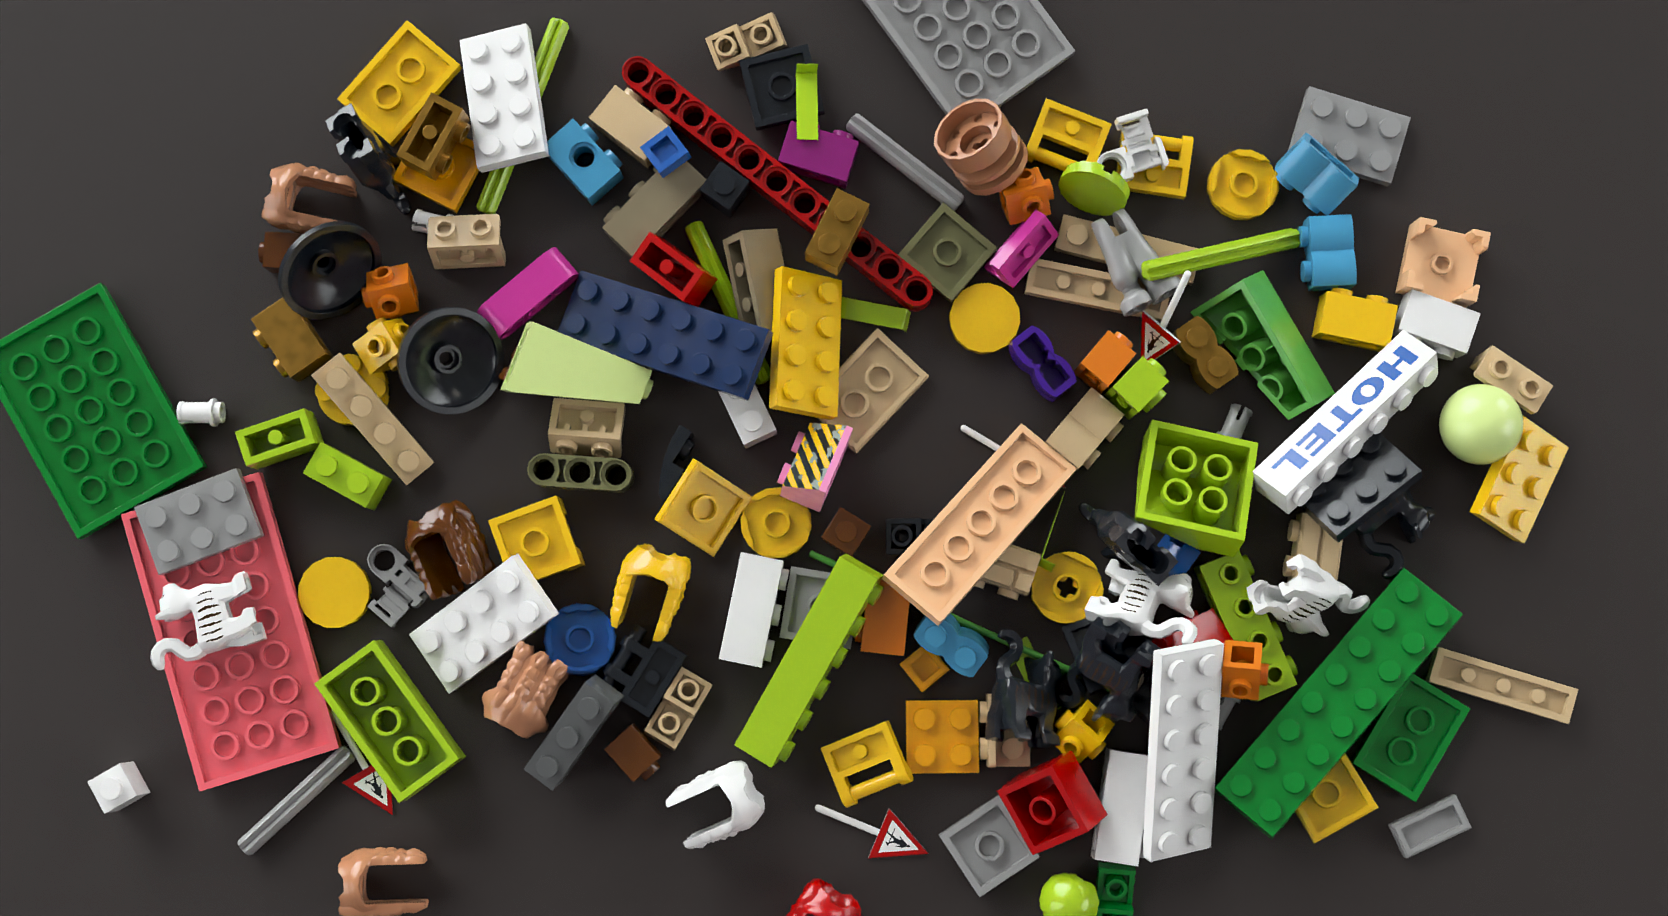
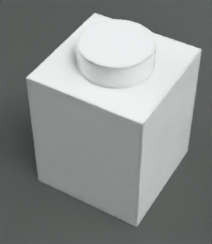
M134 761L119 763L88 781L104 814L119 811L151 793Z

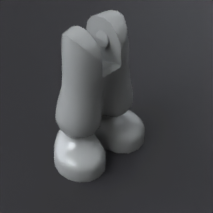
M1122 208L1112 215L1114 225L1119 233L1118 236L1115 237L1110 226L1103 218L1091 223V227L1105 258L1113 285L1124 295V299L1120 304V310L1123 316L1127 317L1145 310L1151 303L1156 305L1174 295L1181 279L1171 276L1149 281L1142 277L1141 264L1144 261L1159 257L1145 240L1130 215ZM1138 278L1143 282L1146 290L1140 288Z

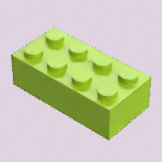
M373 640L314 683L399 803L410 799L466 757L383 640Z

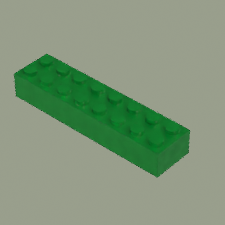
M1403 568L1217 784L1215 792L1272 840L1458 623L1463 614L1407 569Z

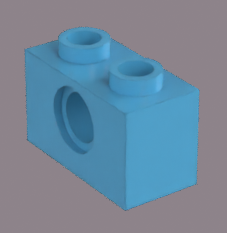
M572 119L547 141L548 158L593 206L624 178L619 169L623 164L610 149L603 152L595 143L599 140V137L588 124L584 123L580 126ZM583 153L594 155V161L588 167L577 165V159Z

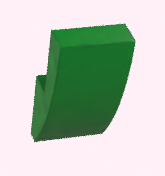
M1098 862L1096 892L1099 906L1096 916H1133L1132 901L1136 874L1135 866Z

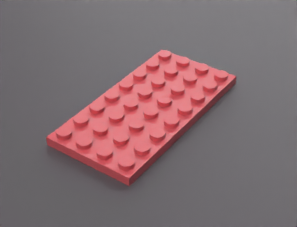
M261 472L250 474L243 478L264 536L165 575H158L136 511L121 514L157 642L164 638H176L190 647L198 642L195 619L192 612L172 622L155 619V615L160 613L159 601L165 585L175 583L180 588L190 590L202 584L230 583L234 575L243 571L249 575L252 590L229 603L233 617L241 616L243 609L255 607L256 623L263 622L267 636L266 640L248 646L228 647L207 654L195 661H184L172 652H168L165 655L164 669L199 792L330 752L342 746L331 713V707L314 685L322 676L304 613L298 601L297 589L264 475Z

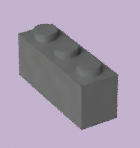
M596 674L592 676L580 688L529 760L524 770L553 791L565 780L624 695Z

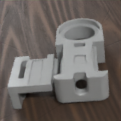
M379 544L369 552L367 563L370 570L389 587L385 586L383 590L386 593L378 601L373 599L367 607L394 629L397 626L396 623L410 609L408 604L412 600L411 607L419 608L429 595L426 593L424 584L420 581L419 576L407 566L410 561L393 546ZM383 551L391 552L395 557L393 567L387 571L378 570L374 563L376 556ZM379 604V605H380L384 610H386L391 616H388L382 609H380L379 607H376V605Z

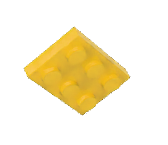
M406 20L337 100L344 106L352 103L360 119L393 147L414 124L430 93L439 95L460 72L462 67Z
M1523 417V433L1518 445L1505 457L1491 464L1470 509V513L1513 541L1525 544L1569 447L1528 418Z

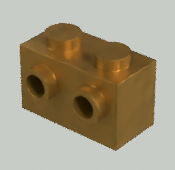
M431 92L396 154L404 165L436 181L440 174L444 175L449 169L453 160L451 153L457 142L461 144L467 137L470 130V124H468L470 118L462 108Z

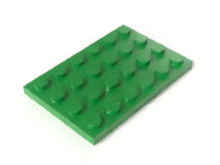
M99 283L0 339V400L77 539L88 537L121 518V514L135 510L134 507L149 502L208 468L185 426L177 420L176 410L104 284Z

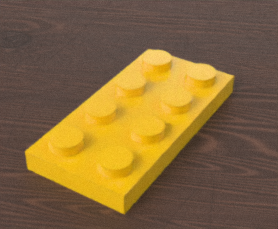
M785 266L775 269L769 392L770 409L826 420L838 418L842 280Z

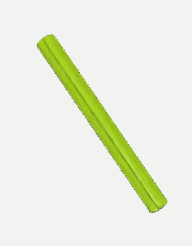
M554 17L549 21L535 57L541 98L569 30L567 22ZM515 165L489 172L476 205L480 212L496 214Z

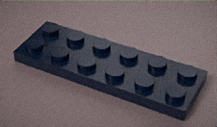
M582 270L558 329L559 333L640 366L747 401L750 398L773 336V332L769 329Z

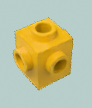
M382 317L370 323L366 327L368 332L352 344L370 374L398 370L397 355L399 345L409 328L402 318L386 320L385 317Z
M1086 700L1073 713L1069 709L1066 710L1054 724L1058 728L1055 734L1060 739V745L1055 747L1063 754L1072 750L1079 763L1087 756L1093 760L1106 746L1104 739L1115 725L1110 719L1103 716L1098 721L1093 722L1091 720L1092 715L1097 707L1089 700Z

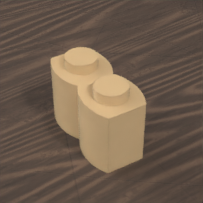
M1091 387L1045 443L1077 468L1076 471L1082 465L1088 470L1101 454L1096 449L1104 439L1111 443L1124 427L1119 421L1125 414Z

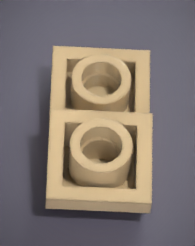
M772 12L742 26L732 25L705 38L719 72L740 66L739 60L776 52L788 47L777 18Z
M681 667L665 693L662 702L646 726L644 734L675 751L713 685Z

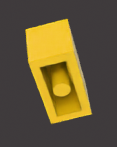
M1332 288L1331 291H1326L1319 296L1312 338L1379 352L1391 342L1398 305L1387 303L1388 298L1378 295H1367L1366 299L1352 296L1353 291L1344 288Z

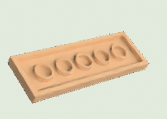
M1021 423L887 570L882 579L939 626L1072 477L1077 468Z

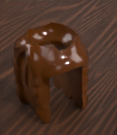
M455 499L450 503H443L435 509L427 511L424 517L418 521L409 520L407 536L405 538V549L411 555V560L419 575V579L424 584L426 593L432 600L458 594L465 589L462 581L467 585L472 584L476 579L480 580V578L488 575L496 568L494 562L489 557L485 535L480 532V526L475 521L473 513L463 502ZM444 540L452 558L454 559L457 565L459 575L457 574L456 568L454 567L450 557L446 552V549L443 545Z

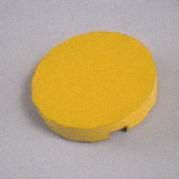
M1237 149L1224 155L1213 165L1207 178V193L1212 205L1222 215L1233 220H1250L1261 216L1273 205L1279 192V181L1276 178L1277 172L1274 171L1270 161L1264 155L1253 150Z
M991 283L974 284L964 289L954 300L949 314L950 328L956 341L966 350L977 354L995 353L1006 348L1015 338L1020 325L1019 307L1014 297L1003 287Z
M781 487L766 488L753 495L741 516V532L748 546L759 555L773 559L787 558L797 553L808 541L812 529L809 509L781 497Z
M326 557L314 562L303 573L298 585V601L303 613L313 623L326 628H344L357 622L368 609L371 583L367 573L356 562L343 557Z

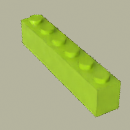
M847 553L839 557L734 744L736 747L771 768L780 760L786 762L796 743L791 741L797 729L803 731L813 715V712L808 709L815 698L821 700L831 681L826 679L832 667L838 669L849 651L844 648L850 635L856 638L866 621V618L862 617L868 604L874 606L884 589L883 586L879 585L883 578L881 573Z

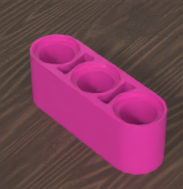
M553 247L543 253L485 301L477 310V314L485 318L494 327L500 340H503L574 283L579 273L559 249Z

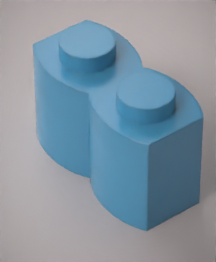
M1305 133L1275 166V171L1278 173L1276 175L1277 180L1286 189L1291 191L1295 188L1304 196L1302 199L1304 204L1316 214L1321 211L1325 215H1329L1358 186L1359 178L1346 165L1332 156L1321 143L1308 133Z
M1351 214L1308 216L1303 221V226L1298 228L1300 232L1299 247H1304L1306 256L1305 261H1302L1300 265L1301 281L1307 282L1308 291L1353 288L1357 284V268Z
M951 613L939 626L924 615L914 632L916 641L925 650L932 654L943 656L947 664L961 675L974 677L988 658L990 647L987 641L976 631L960 627V624Z

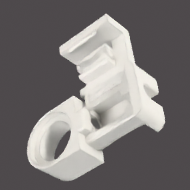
M1147 108L1116 118L1114 121L1117 131L1122 130L1125 141L1121 142L1122 147L1103 153L1097 160V163L1101 165L1105 160H1116L1121 166L1120 175L1126 182L1134 178V173L1160 165L1163 171L1169 163L1161 138L1155 137L1152 144L1151 138L1154 136L1147 118L1149 114ZM1139 120V123L1122 127L1124 124Z

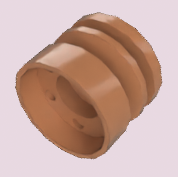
M973 99L961 103L949 111L940 121L935 132L934 146L938 154L948 167L953 170L963 187L974 195L987 196L1007 188L1022 174L1028 161V149L1023 140L1017 134L1014 127L1010 125L999 106L989 99Z

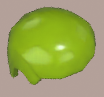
M1065 872L1052 875L1043 885L1039 898L1043 916H1096L1099 906L1095 886L1091 882L1084 881L1078 877L1076 873L1068 874Z

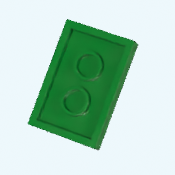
M1413 674L1376 717L1353 756L1351 763L1407 799L1416 802L1470 708Z

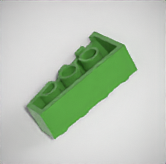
M1263 270L1242 279L1190 312L1194 317H1201L1211 326L1219 345L1224 343L1237 358L1235 362L1243 371L1248 370L1258 381L1257 386L1288 420L1335 394Z

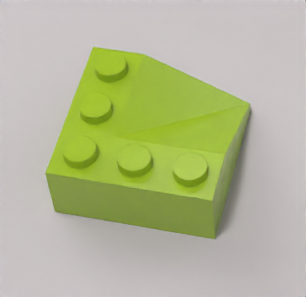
M1152 419L1142 442L1137 477L1135 520L1196 549L1235 557L1245 541L1254 479L1252 471L1255 469L1258 443Z

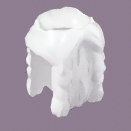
M742 760L729 762L713 771L708 770L705 774L698 775L689 784L678 786L666 800V806L670 807L715 786H720L731 802L732 817L692 833L687 840L683 841L687 849L703 848L707 843H714L720 839L726 840L729 836L734 837L737 835V832L751 828L764 813V796L756 790L752 782L753 775L748 765Z

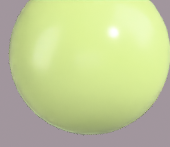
M1474 384L1458 390L1446 401L1439 418V430L1443 443L1458 459L1471 464L1486 465L1499 461L1515 449L1523 433V416L1518 403L1503 389L1488 384Z

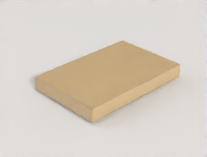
M877 328L839 368L838 418L832 420L818 419L823 424L847 425L853 428L848 447L857 454L929 378V375Z

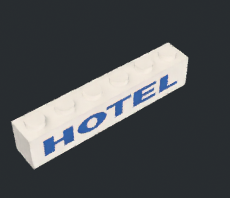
M1406 331L1400 332L1252 471L1256 490L1287 514H1290L1297 506H1303L1310 499L1313 491L1322 482L1331 480L1336 474L1338 467L1348 458L1355 457L1362 449L1363 444L1373 434H1379L1386 427L1388 420L1398 410L1406 409L1411 403L1413 396L1420 389L1428 387L1434 382L1438 375L1437 352Z

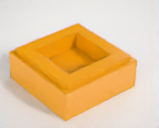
M922 646L899 664L921 692L950 670L939 655L928 652Z

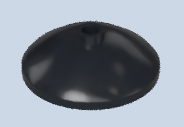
M346 221L328 222L308 230L290 246L282 259L278 274V285L284 301L297 314L309 319H331L353 310L363 302L361 288L366 287V272L373 271L382 266V256L378 243L363 227Z
M460 307L434 309L420 316L405 332L398 349V374L406 392L422 407L440 414L465 413L483 404L497 388L501 380L498 376L504 368L502 342L494 327L485 318L473 311ZM447 351L449 353V360L441 364L439 357L441 353Z

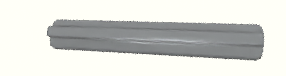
M856 113L851 117L846 125L848 132L941 204L944 202L953 211L958 209L964 200V195L863 116Z
M340 746V748L334 751L238 840L237 844L240 849L248 856L260 849L355 761L352 751L346 746Z

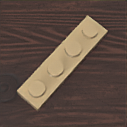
M1064 214L1054 251L1106 264L1091 227L1093 221ZM1110 226L1115 237L1118 236L1119 233L1116 227ZM1143 235L1159 258L1198 249ZM1196 271L1191 272L1187 285L1191 286L1193 284ZM1183 274L1176 275V277H1179L1180 279L1183 276Z
M1038 259L1028 271L1024 291L1025 295L1122 314L1120 304L1124 299V295L1115 288L1108 272ZM1138 279V284L1140 285V288L1146 290L1143 282L1140 279ZM1169 298L1156 305L1151 303L1143 311H1146L1156 321H1161L1168 308ZM1142 311L1131 316L1142 318Z
M340 352L311 375L406 486L434 463V460Z
M1441 647L1434 649L1425 680L1438 686L1564 724H1569L1578 693L1576 688Z

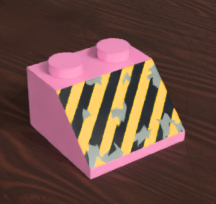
M809 423L806 433L799 431L791 449L792 452L796 453L792 465L784 464L777 483L782 484L780 496L820 513L847 450L853 428L847 425Z

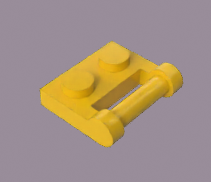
M1046 98L1027 145L1028 161L1032 163L1033 160H1036L1062 171H1065L1066 167L1071 163L1077 162L1039 147L1041 138L1088 155L1086 161L1097 162L1112 124Z
M1122 132L1120 137V147H1122L1121 142L1125 141ZM1153 134L1154 137L1151 138L1152 144L1155 137H1160L1165 151L1178 152L1179 160L1168 159L1169 163L1163 171L1160 165L1134 173V178L1127 182L1130 192L1184 200L1187 192L1194 137L1182 135L1180 139ZM1117 163L1116 172L1121 174V166Z
M889 720L821 747L841 801L846 808L856 805L858 800L898 783L906 785L913 782L911 769L904 759ZM890 759L894 770L854 786L850 784L847 776Z

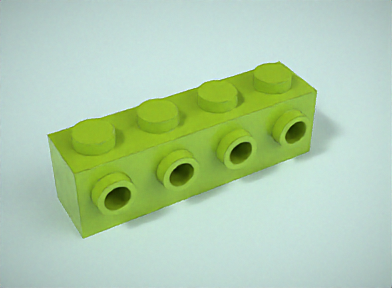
M1239 550L1235 557L1223 555L1195 567L1194 571L1210 608L1215 610L1233 640L1263 643L1261 663L1269 664L1267 686L1260 685L1259 700L1250 701H1260L1298 685L1294 677L1298 675L1296 665L1290 655L1285 656L1280 642L1283 641V636L1279 626L1275 621L1270 622L1267 613L1263 615L1255 614L1252 602L1249 601L1247 587L1253 584L1251 576L1254 575V569L1248 556H1242Z

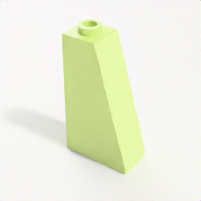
M532 321L526 323L500 390L510 393L640 404L641 399L646 400L653 386V380L650 379L652 373L650 369Z

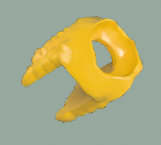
M650 544L637 545L623 560L620 574L617 577V585L614 589L612 602L613 606L610 608L611 626L617 628L623 622L637 575L654 577L668 585V591L652 640L661 642L668 634L673 616L677 614V611L680 609V603L684 598L686 583L690 579L691 573L690 559L679 556L676 553L668 556L656 551Z

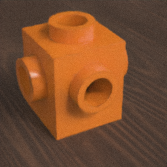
M1038 167L1024 168L1022 174L1013 184L999 192L1001 207L1010 225L1025 222L1035 210L1046 216L1051 215L1049 200L1054 199L1053 187L1049 178L1043 179Z
M408 263L391 267L381 266L373 271L366 272V287L361 288L362 298L365 307L373 309L376 320L382 317L396 319L404 314L419 311L418 289Z
M1225 640L1221 697L1259 700L1260 685L1267 686L1269 664L1261 663L1263 643Z

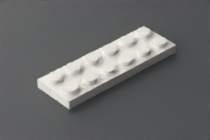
M1216 639L1154 650L1142 852V856L1150 862L1211 848L1224 643Z

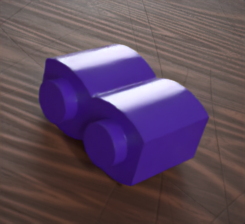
M1031 325L1013 339L1008 346L1014 363L1022 371L1031 375V381L1035 389L1046 400L1054 402L1077 382L1070 364L1061 356L1054 354L1051 341L1039 328Z

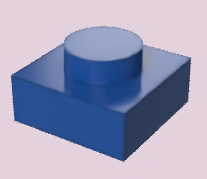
M669 126L640 147L662 178L691 158L687 149Z

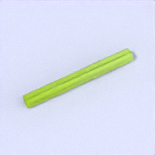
M695 221L685 227L687 236L701 266L718 279L713 285L712 290L724 315L738 319L732 285L703 222ZM765 357L755 382L757 384L770 380V367Z
M1288 228L1147 260L1141 264L1142 277L1145 280L1154 281L1184 274L1187 270L1193 272L1297 248L1300 245V232L1297 229Z

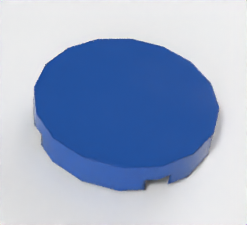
M576 603L565 606L558 611L559 614L551 619L545 628L544 645L546 653L549 655L552 663L559 659L567 665L566 674L585 676L596 673L609 662L615 650L616 634L614 627L611 626V620L604 612L593 605Z

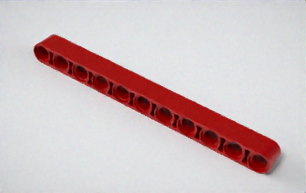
M634 56L624 63L622 76L626 87L637 93L643 99L644 104L652 110L657 109L671 121L670 124L718 162H723L749 180L751 188L811 235H814L830 203L826 198L651 61L642 56ZM637 70L648 72L647 79L640 83L631 81L630 77ZM671 91L676 95L672 103L666 105L658 102V97L661 93ZM691 113H699L704 117L702 123L697 126H689L685 123V119ZM720 134H726L731 138L730 144L724 148L714 146L712 141ZM745 156L756 157L759 163L754 169L746 170L740 166V162ZM774 177H781L787 182V185L782 191L776 192L768 188V182ZM801 199H809L814 203L815 207L809 213H800L796 210L795 205ZM862 227L854 243L864 242L870 247L871 251L865 257H857L850 250L845 261L906 309L915 312L924 310L932 298L933 287L931 282ZM886 263L892 264L897 268L898 275L893 279H885L879 274V267ZM919 285L925 290L926 297L921 301H913L907 296V289L910 286Z

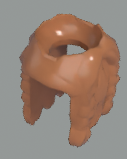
M292 163L271 169L269 174L272 179L270 194L264 198L265 204L262 218L278 229L305 233L318 225L337 220L293 211L296 196L302 187L307 186L357 198V185L347 175H336L335 173H329L326 169H318L315 166L306 167L300 163Z
M520 641L514 649L512 658L507 663L506 670L502 673L501 680L495 688L483 693L482 701L485 718L493 720L500 726L510 729L516 735L527 739L536 733H545L549 724L546 715L559 687L568 678V674H566L568 666L559 659L552 663L546 652L539 651L534 654V646Z
M377 847L354 850L341 858V862L338 864V873L343 878L344 892L338 897L340 900L339 915L400 916L403 913H417L427 908L428 898L369 900L366 893V876L369 866L425 864L427 861L426 854L416 848L406 850L394 847Z

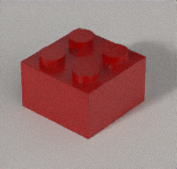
M1072 750L1016 775L997 790L1032 855L1089 832L1108 815Z

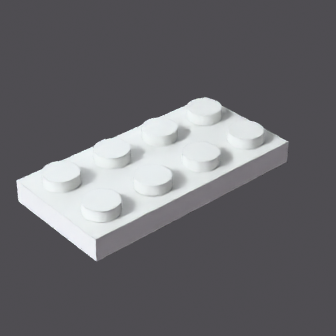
M525 23L460 40L477 168L481 173L548 157L549 150L532 35L529 26Z
M516 554L508 558L419 626L409 636L450 694L513 649L518 642L525 640L556 617L559 612L520 555Z

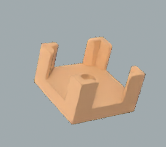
M1424 217L1418 218L1409 225L1395 293L1404 295L1414 289L1464 308L1476 303L1480 285L1476 284L1473 286L1479 255L1488 249L1491 232L1472 229L1468 233L1462 234L1434 227L1437 224V220Z

